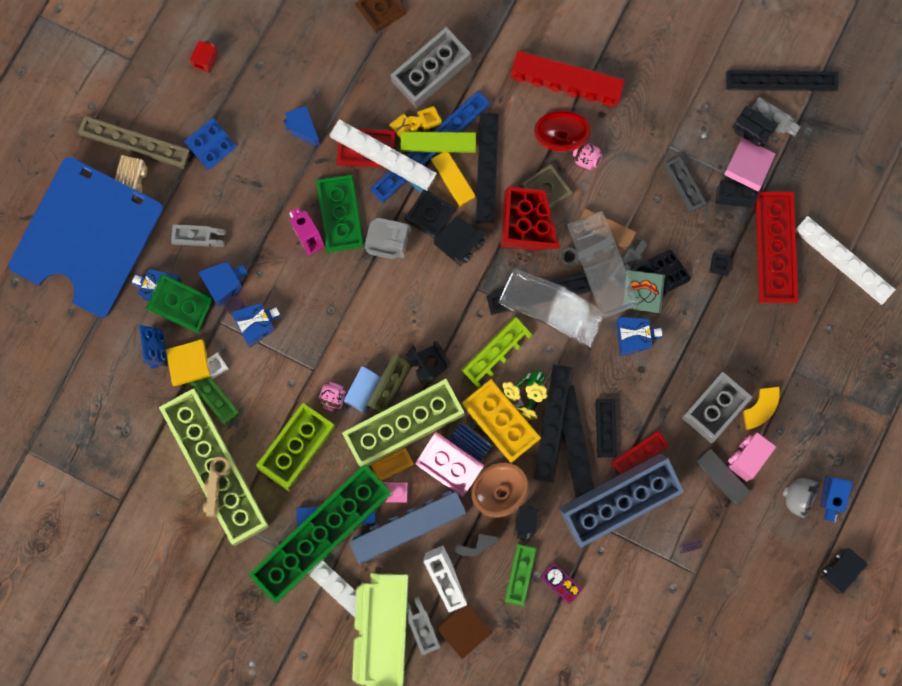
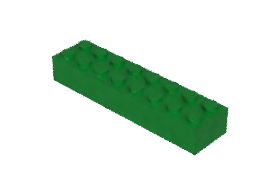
M364 464L248 575L275 604L281 602L394 493Z

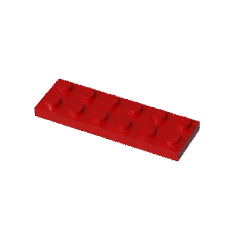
M758 192L755 204L759 304H797L798 284L794 192Z

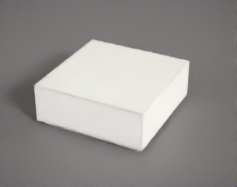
M218 352L208 358L212 379L229 369Z

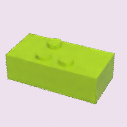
M302 403L256 465L257 469L290 492L335 430V425Z

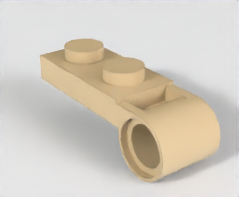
M222 457L212 460L208 481H205V492L208 495L207 500H204L203 511L206 512L208 517L217 518L220 477L227 476L231 471L230 463ZM224 462L226 465L224 471L217 472V464Z

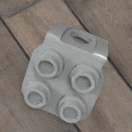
M376 218L369 225L365 241L367 253L387 259L405 258L411 227L401 222Z

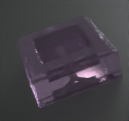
M701 540L681 545L679 549L683 554L700 549L703 546Z

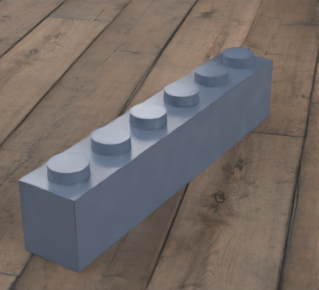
M448 491L441 495L442 499L434 502V499L423 503V508L418 510L416 507L406 511V515L401 518L395 516L387 520L388 524L382 527L380 524L369 529L370 532L365 535L361 532L352 536V541L349 544L358 564L369 561L466 515L457 492L452 493Z

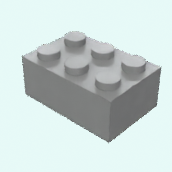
M722 372L685 413L682 419L712 443L751 400L752 396Z

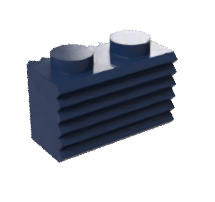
M462 421L448 440L481 462L493 447L490 444L492 440L485 434L480 436L475 432L477 428L470 422L465 424Z

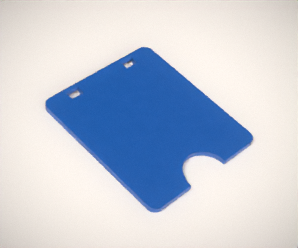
M66 157L57 170L9 262V269L39 286L49 276L55 274L65 275L71 280L74 287V297L71 303L98 317H107L163 212V206L158 201L72 157ZM83 169L93 173L90 179L81 175ZM134 195L143 199L141 205L132 201Z

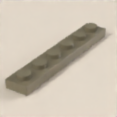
M84 116L78 134L182 169L185 168L191 153L189 149Z

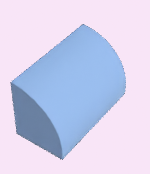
M361 366L344 399L345 404L366 414L369 408L366 404L381 377Z

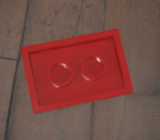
M358 129L394 149L395 131ZM338 142V166L385 168Z

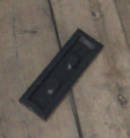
M596 399L597 458H616L615 399Z

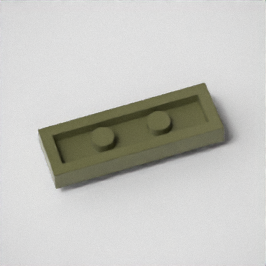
M393 355L367 402V406L378 413L388 408L410 367L407 361L398 355Z

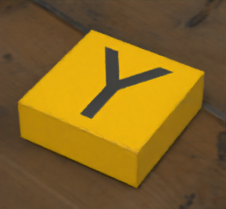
M402 114L389 124L400 140L401 132H411L410 129L414 126L412 123H406L407 116L405 114Z

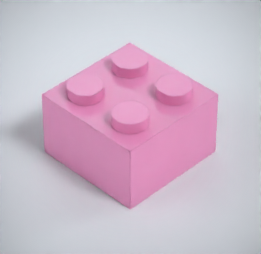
M758 433L752 436L749 434L740 443V451L737 450L729 458L728 462L730 464L728 468L743 481L747 482L754 478L776 446Z

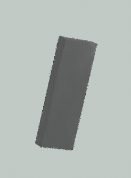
M678 156L664 163L663 166L689 213L706 206L707 202L682 157Z
M712 449L708 450L696 461L700 468L735 505H738L751 493Z

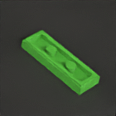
M211 377L190 382L224 425L240 414Z
M517 543L504 602L524 606L537 548Z

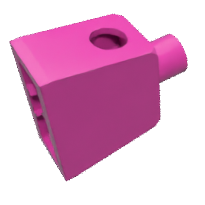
M299 208L293 209L290 212L292 218L289 221L307 255L309 256L325 247L306 211L301 212Z

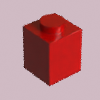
M198 41L190 58L192 66L210 73L218 56L215 45L208 41Z

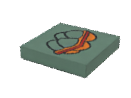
M626 270L623 308L661 313L665 274Z

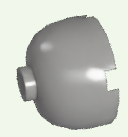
M799 478L793 481L791 486H786L783 496L786 497V506L791 513L806 519L809 515L806 510L814 505L818 493V488L815 486L819 482Z

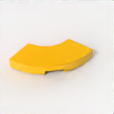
M779 387L759 390L756 404L752 408L743 411L746 430L762 425L773 415L779 402Z

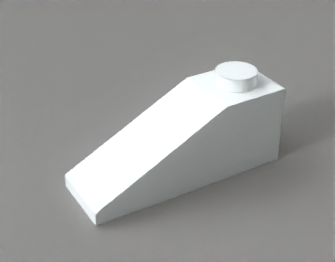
M442 545L426 552L424 563L448 612L466 606V599L444 546Z

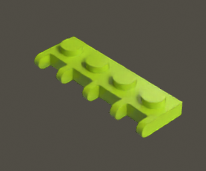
M513 317L461 371L479 389L482 386L478 381L486 373L492 377L494 374L490 369L499 360L505 364L507 360L504 355L512 347L519 350L521 347L517 342L524 335L531 338L532 334L517 317Z

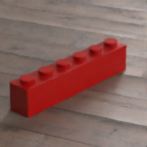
M521 51L516 53L510 77L517 82L522 83L525 81L531 83L535 87H547L553 92H565L571 97L580 96L590 102H602L608 107H617L625 81Z

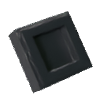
M713 253L709 273L728 276L732 257Z

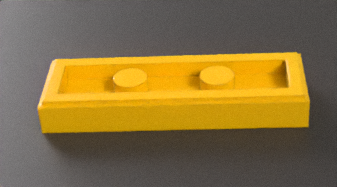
M443 152L431 159L432 164L459 207L476 198L448 152Z

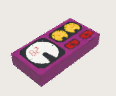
M555 563L540 577L568 604H571L583 590Z

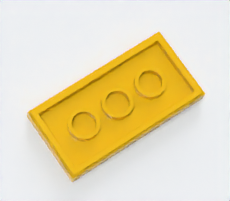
M492 379L461 403L510 463L541 439Z

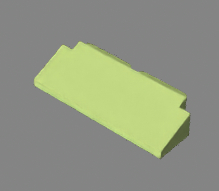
M371 573L370 583H361L356 589L355 629L359 631V637L354 639L352 679L357 684L365 686H403L408 575Z

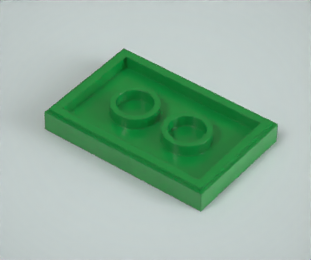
M160 274L145 309L198 333L213 298L164 274Z

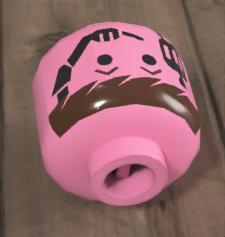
M587 142L575 149L573 153L575 163L588 170L594 167L597 168L602 160L600 149Z
M329 382V384L322 386L318 400L323 404V409L333 412L334 408L340 409L346 396V391L343 390L344 386L334 382Z

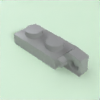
M760 97L751 108L776 123L778 126L775 131L778 133L782 132L785 134L788 132L795 136L800 129V126L793 122L794 119L790 115Z

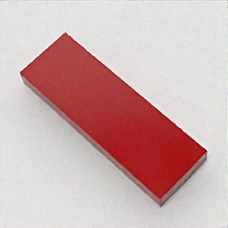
M658 430L611 462V465L618 475H621L658 455L668 448L669 444Z

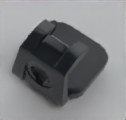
M434 341L433 346L416 353L415 346L412 345L409 347L408 353L405 354L411 368L418 366V369L415 371L421 384L424 382L432 383L434 378L451 365L449 358H447L438 341ZM429 357L437 359L438 363L435 367L424 366Z

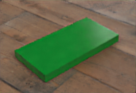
M353 174L316 180L326 252L332 253L364 248Z

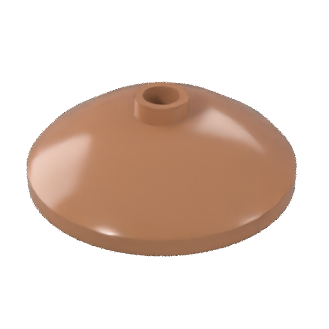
M497 463L487 467L477 476L472 486V500L476 508L484 515L490 517L507 516L524 503L528 494L529 484L526 475L518 466L510 463Z

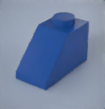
M306 106L285 113L286 119L283 121L287 131L291 130L294 137L312 145H320Z

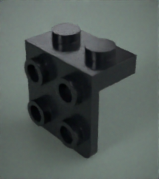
M456 216L434 239V245L461 267L472 259L476 249L480 250L486 243V233L481 229L477 232L461 217Z
M667 250L647 260L636 270L665 274L663 297L691 280V277L672 250Z

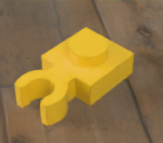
M434 106L418 111L417 117L410 116L406 121L407 124H415V126L411 127V132H416L421 126L425 131L442 123Z

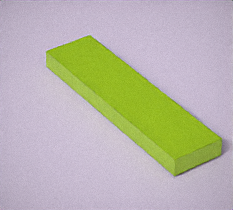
M401 132V152L476 153V133Z

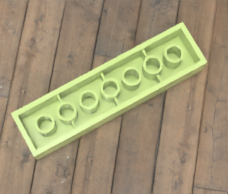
M193 388L160 406L159 409L206 497L208 493L205 492V481L209 479L212 460L222 457L230 463V473L225 477H220L217 518L231 544L236 546L267 529L269 525L198 392ZM218 463L216 466V471H224L226 467L225 463Z

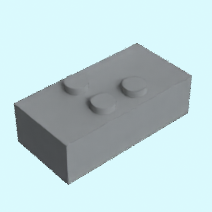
M445 27L390 76L394 85L415 108H418L472 61L471 53Z

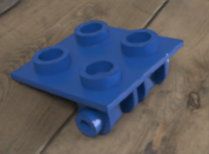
M211 118L184 141L207 170L211 169L237 147L214 118Z
M139 325L144 363L150 365V368H157L158 365L166 367L167 353L165 351V337L162 329Z

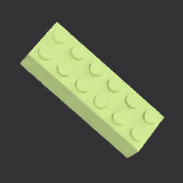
M444 379L342 432L361 468L364 464L370 466L462 418L464 411L447 379Z

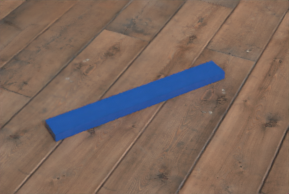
M477 91L433 132H462L480 116V113H483L490 107L491 103ZM410 152L406 156L425 166L439 152ZM389 171L370 188V191L384 203L408 180Z

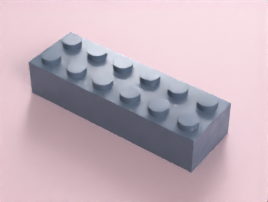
M660 453L558 509L574 542L581 548L682 494L684 491L669 459Z

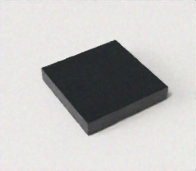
M423 190L404 220L435 239L455 213L456 207L429 190Z

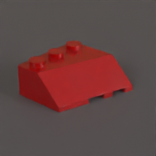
M507 187L503 200L500 247L534 251L560 249L545 190Z

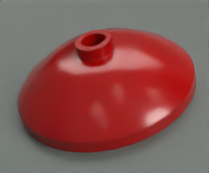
M569 111L548 113L542 116L534 127L536 140L542 146L559 152L572 151L583 146L588 141L591 133L588 121L581 115Z

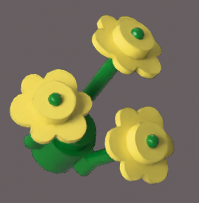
M533 371L531 374L526 373L524 378L515 386L512 382H504L502 385L505 389V395L515 401L521 398L519 387L527 381L528 384L525 390L528 393V398H530L527 408L516 409L528 421L537 419L536 413L531 410L534 401L541 402L542 399L547 398V389L545 386H542L546 377L540 371Z

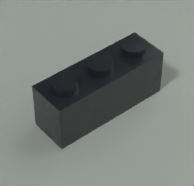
M525 507L518 508L513 535H517V539L528 541L534 537L539 510Z

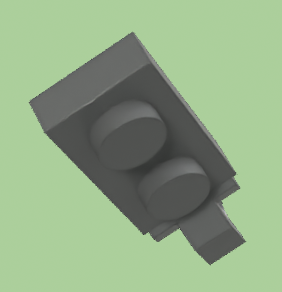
M637 240L633 245L630 244L606 278L617 288L623 289L625 287L626 270H637L644 260L642 252L648 244L643 240Z

